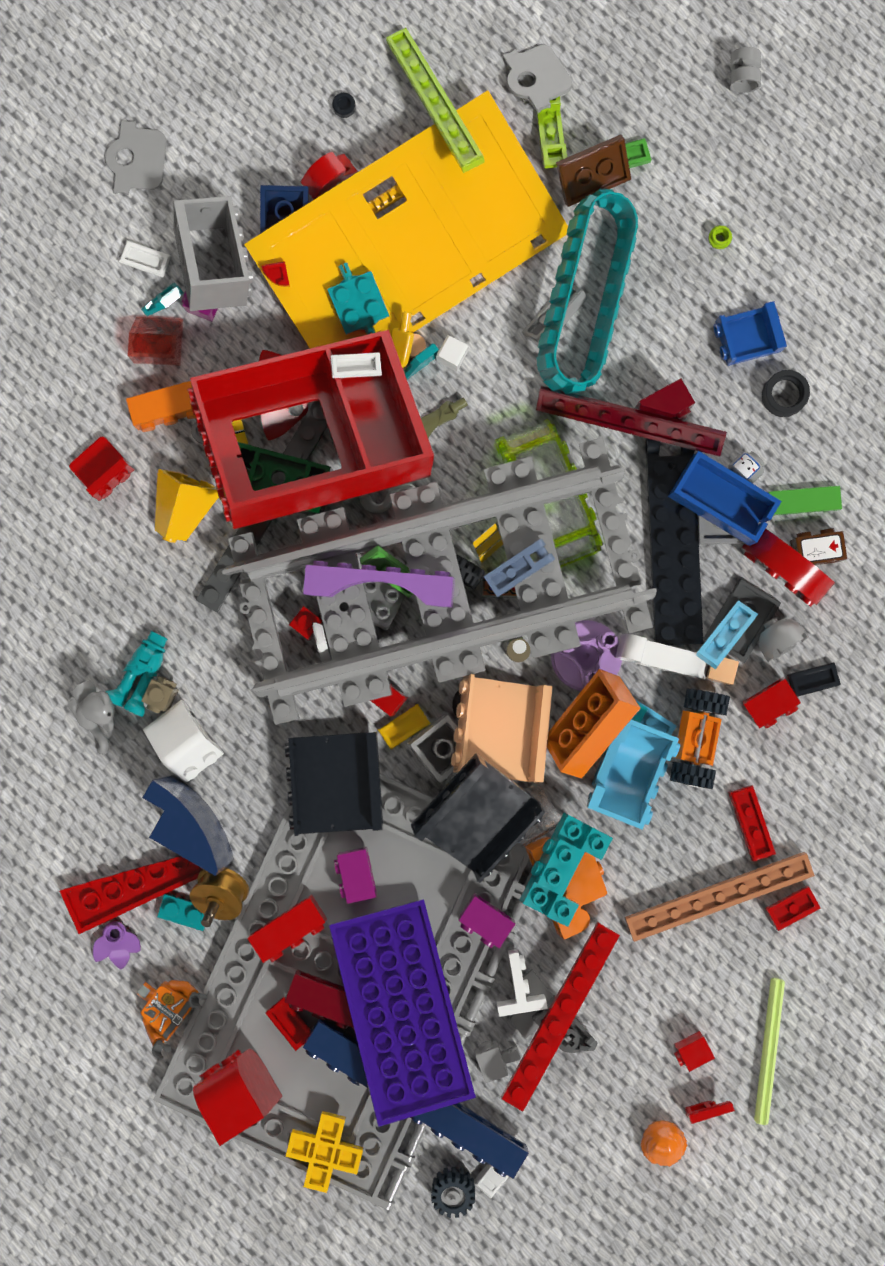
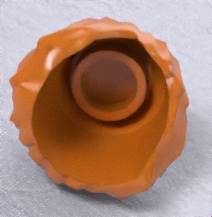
M664 1120L652 1122L648 1125L641 1141L643 1155L652 1164L668 1167L677 1163L685 1155V1150L688 1146L684 1132L674 1123Z

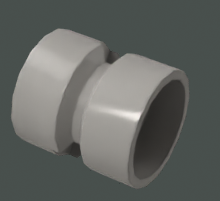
M742 47L731 53L730 70L732 72L730 73V89L732 91L749 93L761 87V51L755 47Z

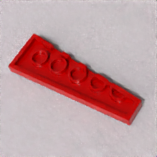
M177 856L71 886L59 892L78 934H81L196 880L203 868L182 856Z

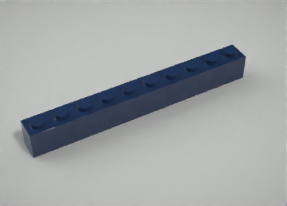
M318 1019L304 1042L303 1048L306 1049V1054L316 1060L318 1058L322 1059L332 1071L337 1073L341 1071L346 1074L347 1079L357 1086L362 1084L368 1088L357 1039L328 1020ZM461 1103L410 1117L419 1125L424 1123L431 1127V1131L440 1138L445 1136L450 1139L457 1149L461 1151L466 1149L471 1152L473 1158L482 1164L487 1162L502 1177L507 1175L514 1179L529 1154L525 1143Z

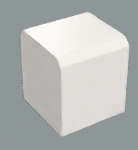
M447 335L436 355V362L457 372L468 353V345Z

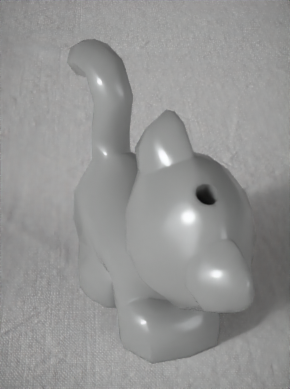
M89 680L77 685L71 693L74 698L68 702L67 706L75 715L79 725L90 730L92 735L98 740L100 745L97 748L98 753L105 754L109 749V742L98 725L103 726L107 732H112L114 726L113 716L115 713L114 704L108 693L105 691L96 692L95 685Z

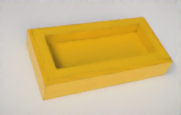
M416 704L378 729L389 748L393 749L431 723L420 706Z

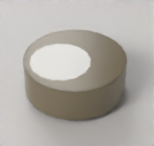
M520 638L512 640L506 649L507 656L514 662L525 661L531 651L528 642Z

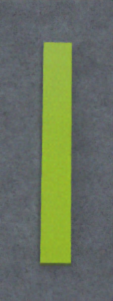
M407 28L386 37L389 48L462 172L465 173L484 163L483 154Z

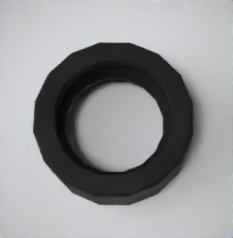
M781 370L775 373L764 384L762 390V402L765 408L771 414L778 417H790L797 414L808 403L810 397V386L806 378L793 370ZM788 380L797 386L799 399L795 405L783 407L775 402L772 390L777 382Z

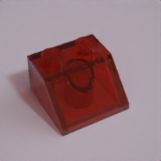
M136 317L129 332L128 357L136 364L181 366L183 319Z

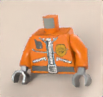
M164 981L157 990L145 982L137 992V995L147 1002L140 1013L143 1016L142 1021L147 1035L153 1045L152 1054L154 1057L163 1059L162 1049L166 1052L171 1051V1046L165 1044L164 1040L168 1041L192 1008L202 1009L199 999H207L206 994L199 993L188 981Z

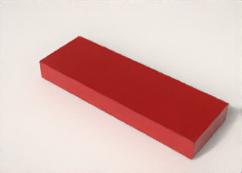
M753 785L728 792L751 861L754 862L775 855L776 852Z

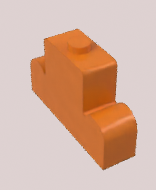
M544 837L525 845L532 867L536 861L540 860L543 854V846L551 837ZM587 852L584 853L563 896L579 904L569 926L567 927L552 920L557 934L564 940L583 932L589 926L590 916L582 906L607 895V890L601 876L604 875L603 868L599 861L596 862L595 857Z

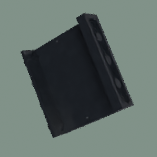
M377 732L288 738V743H285V757H289L290 767H286L287 782H291V791L288 792V805L293 808V816H289L290 831L294 830V836L353 830H383Z
M475 753L411 823V827L416 838L420 841H423L425 837L472 870L477 882L480 883L492 873L494 867L501 860L508 856L510 850L517 842L524 839L530 828L540 822L545 811L537 799Z

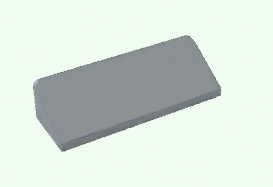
M575 285L572 287L563 326L588 299L584 290ZM550 302L544 306L521 332L537 347L541 333L545 329V314L550 309ZM539 320H540L539 325H538L532 332H530V331L532 330V328H533V327L539 322Z

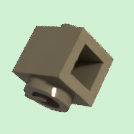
M158 675L156 680L151 679L142 702L148 704L146 708L159 714L160 711H167L171 708L179 691L176 689L177 683Z

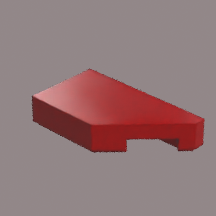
M704 1101L685 1107L687 1118L691 1124L735 1111L730 1101L716 1104L715 1101Z

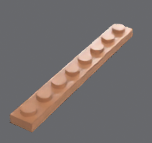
M802 852L624 918L632 940L635 942L815 875L807 853Z

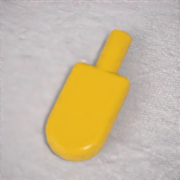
M406 311L402 313L400 328H394L392 332V340L402 368L406 367L409 362L414 334L409 332L412 313Z

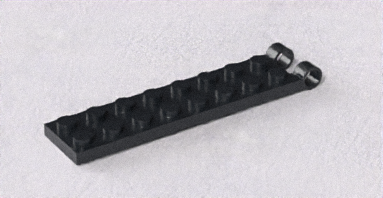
M645 438L652 589L656 588L657 590L653 598L654 639L656 643L668 646L704 644L698 516L693 511L668 497L689 460L694 455L695 450L680 447L681 456L659 457L660 441ZM669 463L674 464L673 469L668 468Z

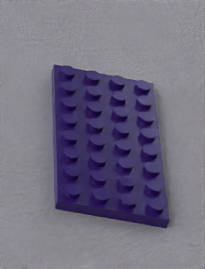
M424 899L329 925L378 1127L476 1098Z

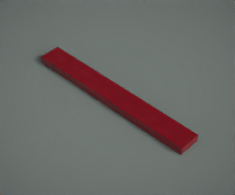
M545 386L540 387L536 405L537 411L719 457L721 456L727 435L726 431L573 393L565 394L561 390L552 391L549 387Z

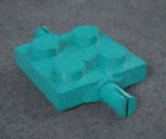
M344 263L347 273H345L342 265L338 266L344 280L327 290L346 335L357 330H365L366 335L376 333L373 326L380 320L390 316L372 272L369 271L359 276H353L348 263Z

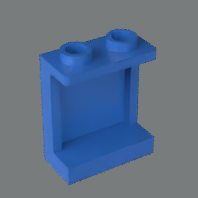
M775 301L765 303L762 308L725 317V315H720L715 321L716 324L713 325L716 338H720L722 345L720 346L721 358L726 360L727 366L780 353L787 347Z

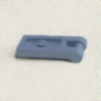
M543 539L536 541L484 576L497 597L555 560L553 554H549L544 547L546 544ZM535 552L541 559L536 563L530 557Z

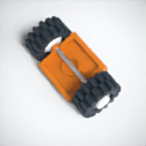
M687 688L683 707L702 712L694 713L683 710L678 733L680 749L674 758L690 761L689 764L692 765L673 762L669 781L697 788L713 789L716 770L698 767L697 765L700 766L701 763L713 766L722 719L711 717L709 713L727 716L730 696L706 690Z

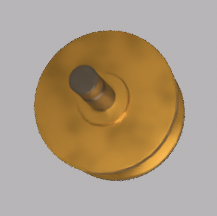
M225 868L216 876L202 869L197 878L198 884L190 892L192 904L204 914L201 924L204 927H210L213 919L232 920L238 917L242 910V902L249 894V886L245 879L228 868Z

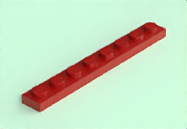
M598 922L596 923L502 1093V1100L522 1112L524 1111L620 936L619 934Z

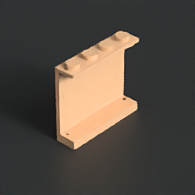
M475 674L463 676L459 684L461 702L456 710V716L459 718L458 728L454 732L456 749L451 758V765L454 767L453 773H458L473 755L477 753L511 780L543 783L553 686H531L474 677Z

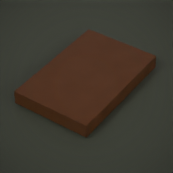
M621 134L556 162L564 202L567 207L579 203L582 199L598 190L611 189L631 180L625 139Z

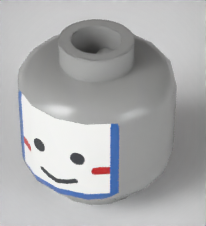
M751 451L750 453L742 452L728 465V468L749 482L754 483L763 475V466L765 464L756 453Z

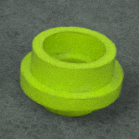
M716 226L709 233V243L715 249H725L732 241V233L726 226ZM722 235L724 240L718 241L716 236Z

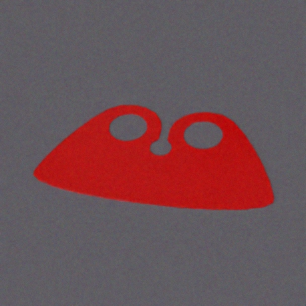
M262 350L259 361L282 355ZM302 404L303 411L298 416L290 414L289 408L261 414L262 427L266 438L273 440L284 435L307 414L308 404Z

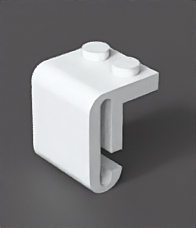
M181 699L143 728V731L163 765L187 783L206 767L215 763L224 753L208 737L199 721L191 715L193 711Z

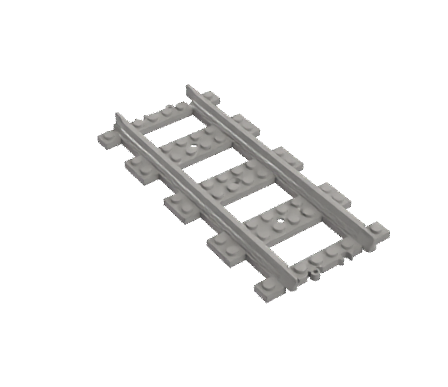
M603 437L579 443L584 468L537 480L532 457L519 459L484 469L490 493L443 505L437 482L390 494L396 517L394 519L350 530L345 508L330 510L297 519L303 543L258 555L252 532L228 538L234 564L227 566L221 572L223 575H231L244 571L249 575V578L240 580L242 596L249 601L243 602L240 605V611L243 614L252 613L248 619L254 640L252 650L260 649L263 652L262 659L255 661V664L260 666L264 680L256 683L251 691L256 692L258 697L268 696L275 725L300 719L294 695L339 684L344 707L392 695L387 671L428 660H433L438 683L486 671L480 647L524 635L528 637L533 658L579 647L581 644L575 622L622 610L628 634L653 628L646 600L653 599L657 590L653 588L633 594L630 587L641 585L638 568L631 564V562L634 563L640 559V553L637 550L628 552V548L631 545L625 523L628 514H619L616 511V505L623 503L624 499L618 496L615 482L623 479L625 469L620 465L610 466ZM591 492L616 586L568 598L544 504ZM497 518L507 560L536 541L543 539L546 544L544 547L549 554H553L555 560L514 586L521 611L474 623L450 530ZM398 543L403 544L409 571L410 569L425 570V575H435V571L450 572L449 577L455 578L453 608L428 606L416 596L426 636L380 647L364 583L344 589L333 597L316 596L332 660L292 671L287 670L265 579L305 569L306 565H313V561L328 562V567H337V563L352 564V569H360L357 554L368 552L377 545L383 548ZM536 552L535 554L537 555L536 561H534V563L541 560ZM631 554H636V559H633ZM346 602L349 606L345 612L340 610V604Z

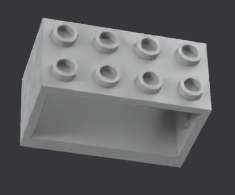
M231 196L173 201V229L190 311L246 306L247 298L251 296L250 283H253L251 268L247 269L246 267L248 253L247 248L242 247L241 243L244 240L242 226L237 225L239 211L237 205L233 206ZM225 228L236 277L200 281L190 231Z

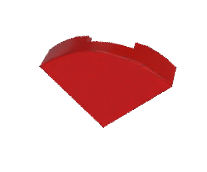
M285 261L261 265L265 276L272 283L278 284L281 287H290Z

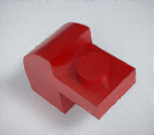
M329 152L311 165L300 182L303 186H308L309 194L315 200L334 188L339 182L345 181L358 171L345 154L335 156L333 152Z

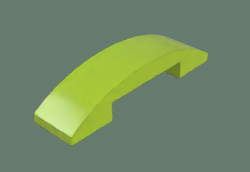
M560 96L549 101L551 103L550 108L543 109L537 113L540 149L544 168H557L556 162L567 158L560 112Z

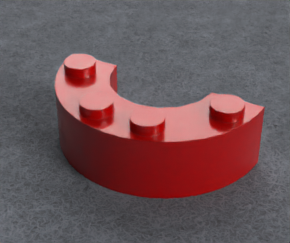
M767 529L764 530L757 543L751 546L747 544L742 546L745 550L744 556L753 563L758 560L767 566L765 571L773 578L777 579L780 576L786 581L784 586L794 594L797 592L801 593L800 599L810 607L813 604L817 606L835 584L818 567Z

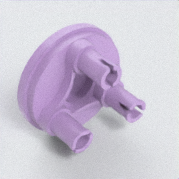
M589 620L575 622L581 646L551 654L552 667L557 677L565 685L578 691L583 690L599 669L617 675L622 663L620 658H615L619 645L615 633L605 625Z

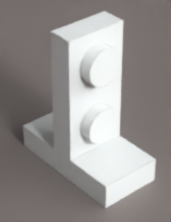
M517 949L508 950L516 999L497 1002L499 1017L548 1009L544 994L526 997L527 994H530L528 979L523 980L521 970H526L524 955H519Z

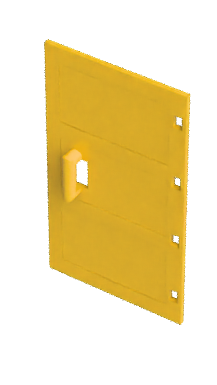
M488 90L456 110L484 156L485 162L463 173L437 127L433 124L244 244L310 349L366 335L365 330H357L346 335L327 290L344 280L338 267L342 265L345 273H347L344 263H348L353 276H359L369 271L372 272L390 316L380 320L373 327L376 333L389 330L392 337L393 329L400 328L403 311L412 313V316L420 312L424 317L423 320L413 326L410 322L409 332L414 333L567 235V223ZM393 177L396 182L393 187L371 201H366L363 194ZM405 197L406 202L377 219L376 214ZM541 235L545 242L533 248L530 241ZM285 261L290 287H281L278 284L272 283L271 280L269 281L261 265ZM481 273L485 280L473 287L470 279Z

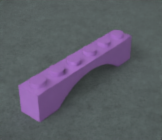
M313 561V565H306L303 594L333 597L340 591L353 585L367 582H384L407 589L428 606L453 608L455 578L449 577L450 572L435 571V575H425V570L410 569V573H400L401 568L386 567V571H376V566L362 565L361 569H352V564L337 563V567H328V562Z

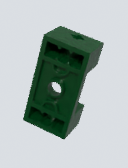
M238 442L242 455L240 457L243 458L254 491L277 486L272 481L273 475L277 472L285 474V481L282 483L284 484L333 471L331 466ZM326 505L299 513L310 516L323 513Z

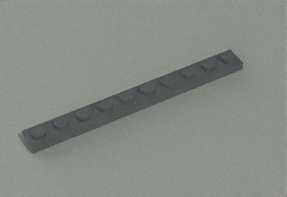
M319 401L312 403L283 454L304 460L309 459L328 427ZM282 472L275 473L272 477L273 483L277 485L282 484L285 481V474ZM273 519L238 528L234 536L252 532L257 547ZM228 545L196 601L217 613L242 573L223 575L221 572L227 566L234 564L230 545Z

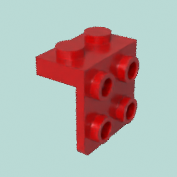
M103 436L99 437L69 465L71 471L87 487L86 491L98 501L108 497L113 489L126 481L134 471V468Z

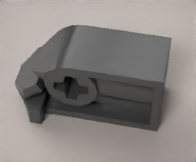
M555 995L547 1002L548 1009L538 1010L532 1016V1019L538 1026L541 1025L556 997ZM574 1018L566 1033L570 1036L571 1040L567 1042L563 1039L558 1048L567 1053H580V1050L594 1051L598 1042Z

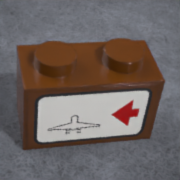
M834 528L820 530L818 535H811L810 531L796 534L797 538L790 540L791 547L814 565L842 562L848 559L843 531L835 532Z

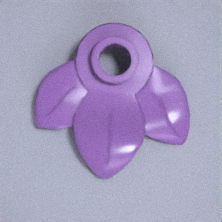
M118 921L110 922L104 927L103 936L94 943L93 957L95 962L109 957L117 968L123 969L130 959V953L141 951L140 940L135 934L128 932L123 923ZM113 929L119 931L118 937L112 936L111 932Z

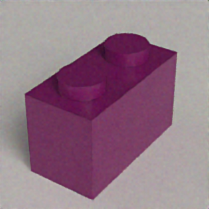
M367 847L338 853L337 859L334 860L336 873L341 874L343 883L339 884L341 897L346 898L347 904L376 898L377 891Z
M476 893L472 895L458 917L462 929L470 934L476 932L481 936L480 940L490 948L495 945L500 949L516 924L514 919Z

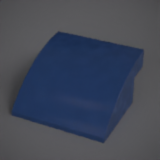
M174 775L152 780L142 798L161 808L164 812L149 838L215 876L231 865L234 857L227 835L220 821L202 797Z

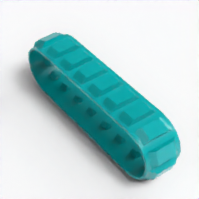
M612 189L598 190L582 199L573 210V219L569 221L566 233L568 238L563 245L561 253L562 262L558 265L555 276L557 282L556 286L552 288L549 300L551 305L550 309L546 312L544 320L545 329L540 336L538 344L539 353L538 357H536L538 372L543 382L552 391L561 390L565 394H576L585 391L587 387L593 386L602 375L603 365L606 364L609 352L607 349L612 340L613 325L618 316L619 301L623 296L626 284L624 281L629 272L631 253L634 252L638 228V216L635 207L627 197L621 193L614 192ZM595 205L609 211L614 218L617 226V240L585 368L580 374V380L577 381L576 377L567 378L563 375L558 367L556 354L590 215L594 212L595 209L593 207Z

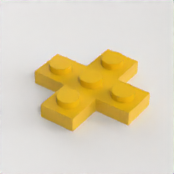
M322 1111L316 1135L292 1129L285 1157L309 1162L303 1187L327 1193L333 1169L357 1175L364 1147L340 1141L346 1119L345 1116Z

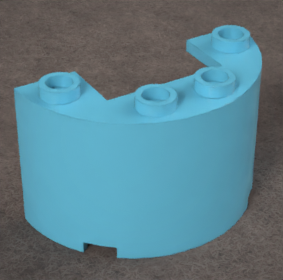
M630 720L603 752L592 782L594 791L589 793L587 808L643 830L645 824L649 825L653 815V811H650L652 807L649 805L650 799H655L659 786L656 784L659 777L665 775L668 764L665 762L666 760L670 761L672 756L676 757L679 752V738Z

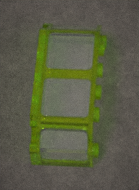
M545 419L541 424L508 437L502 436L495 439L494 445L498 454H501L503 463L532 457L537 480L577 469L574 462L570 464L567 455L570 452L565 440L561 441L554 423L551 424L549 419ZM587 493L544 504L560 568L602 551L601 546H603V542L594 522L597 520L593 508H588L585 500L588 498Z

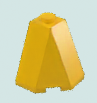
M158 469L155 531L163 536V540L176 543L177 540L187 541L219 498L216 486L200 480L199 483V481L189 478L188 475L180 472Z

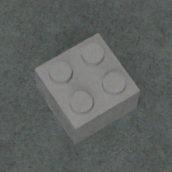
M447 714L440 716L406 743L432 778L438 783H441L451 775L454 768L451 765V758L456 749L454 732L458 727Z

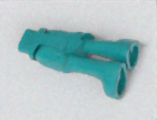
M151 631L147 640L143 639L142 642L144 644H141L135 650L130 661L122 671L125 672V675L115 690L105 691L109 694L113 704L124 707L125 710L138 716H144L146 708L142 698L151 679L157 677L163 662V653L166 651L163 648L168 640L167 638ZM141 676L133 695L126 702L136 677Z

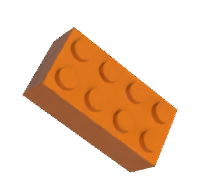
M599 669L549 730L547 749L560 772L582 779L639 711L640 706L620 676Z

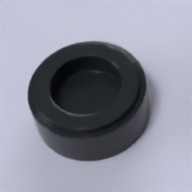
M343 92L334 97L332 106L334 113L338 117L348 118L354 114L356 104L352 95Z

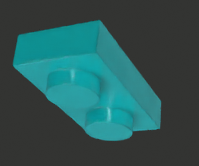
M168 893L164 894L158 918L200 931L205 930V927L201 924L204 914L194 907L191 900Z

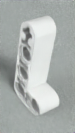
M621 634L615 658L699 680H705L708 670V664L697 657L696 652L648 641L647 638L633 634Z

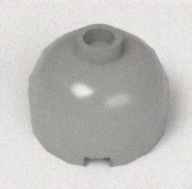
M775 617L764 624L766 629L760 634L759 647L767 662H770L772 659L775 660L795 648L797 642L805 641L809 635L797 621L788 618L778 621Z

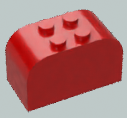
M238 1049L221 1061V1067L219 1063H216L199 1075L201 1080L193 1087V1095L198 1109L219 1146L265 1118L283 1097L265 1064L252 1049H247L243 1053Z

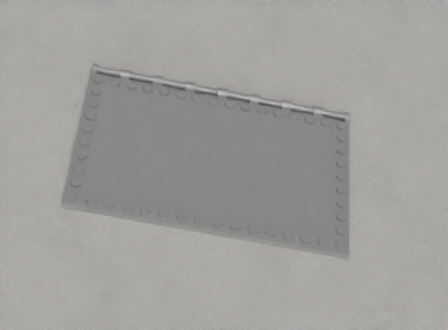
M380 773L383 830H353L294 836V830L290 831L289 816H293V808L288 806L249 890V894L243 903L242 910L232 927L203 990V994L207 995V999H199L202 1009L195 1008L153 1100L207 1125L193 1095L194 1085L201 1080L199 1075L216 1063H219L221 1067V1061L238 1049L241 1053L247 1049H252L265 1064L283 1097L265 1118L233 1138L307 1172L309 1162L285 1157L292 1129L316 1135L322 1111L345 1116L346 1119L340 1141L364 1147L357 1175L333 1169L330 1183L386 1210H392L397 1191L406 1172L410 1171L415 1159L414 1153L426 1127L429 1126L424 1123L422 1125L417 1124L406 1150H400L399 1147L412 1119L407 1118L378 1127L368 1088L362 1084L359 1086L353 1084L347 1079V1075L341 1071L338 1073L332 1071L322 1059L318 1058L316 1060L306 1054V1049L303 1048V1045L295 1051L265 1012L281 998L287 997L297 969L344 986L329 925L424 899L463 1046L466 1037H470L476 1022L474 1020L487 992H490L496 979L494 975L507 947H510L514 939V930L526 906L519 899L532 874L530 871L525 884L519 882L529 860L525 845L531 843L523 839L517 842L510 850L508 856L494 867L488 877H485L480 883L477 882L473 871L428 838L425 837L423 841H420L414 836L411 823L434 798ZM367 847L377 896L376 898L347 904L346 898H342L340 894L339 884L343 882L341 874L336 873L334 860L337 859V855L340 852ZM474 893L504 913L512 896L516 897L518 900L510 916L515 920L516 924L500 949L496 947L486 971L482 972L479 969L489 946L480 940L481 936L476 932L470 934L462 929L458 917ZM313 895L327 917V921L323 924L325 928L312 936L311 932L304 936V942L296 948L292 949L289 946L282 951L284 955L271 963L270 960H267L263 963L247 938L250 934L308 896ZM472 985L478 987L466 1016L459 1015ZM304 1009L303 1011H296L312 1030L318 1019L313 1017L310 1011ZM326 1018V1020L336 1025L334 1020ZM349 1026L348 1029L339 1027L356 1038L353 1027ZM392 1165L397 1170L386 1194L382 1196L379 1192Z

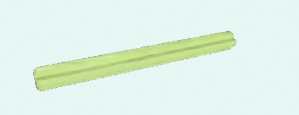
M771 978L754 1116L755 1122L760 1125H767L769 1123L785 987L784 980L780 978Z

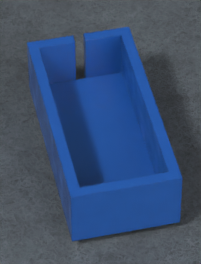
M700 451L691 457L668 496L749 546L758 542L768 525L766 522L772 519L782 502Z

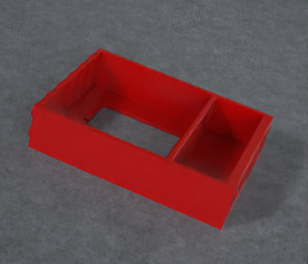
M389 330L190 378L192 388L187 389L193 415H195L197 420L196 424L199 434L202 436L204 451L209 459L211 474L216 482V490L219 500H221L223 505L222 509L226 522L231 521L233 530L431 476L434 453ZM380 353L382 376L333 378L331 355ZM319 401L341 464V469L254 491L243 458L240 457L242 455L232 422Z

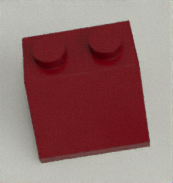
M682 378L640 400L634 409L683 421L691 413L690 409L694 406L695 401Z

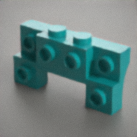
M563 813L551 838L543 846V854L540 860L536 861L531 870L532 876L519 901L568 927L579 904L563 896L584 853L587 852L602 860L613 838Z

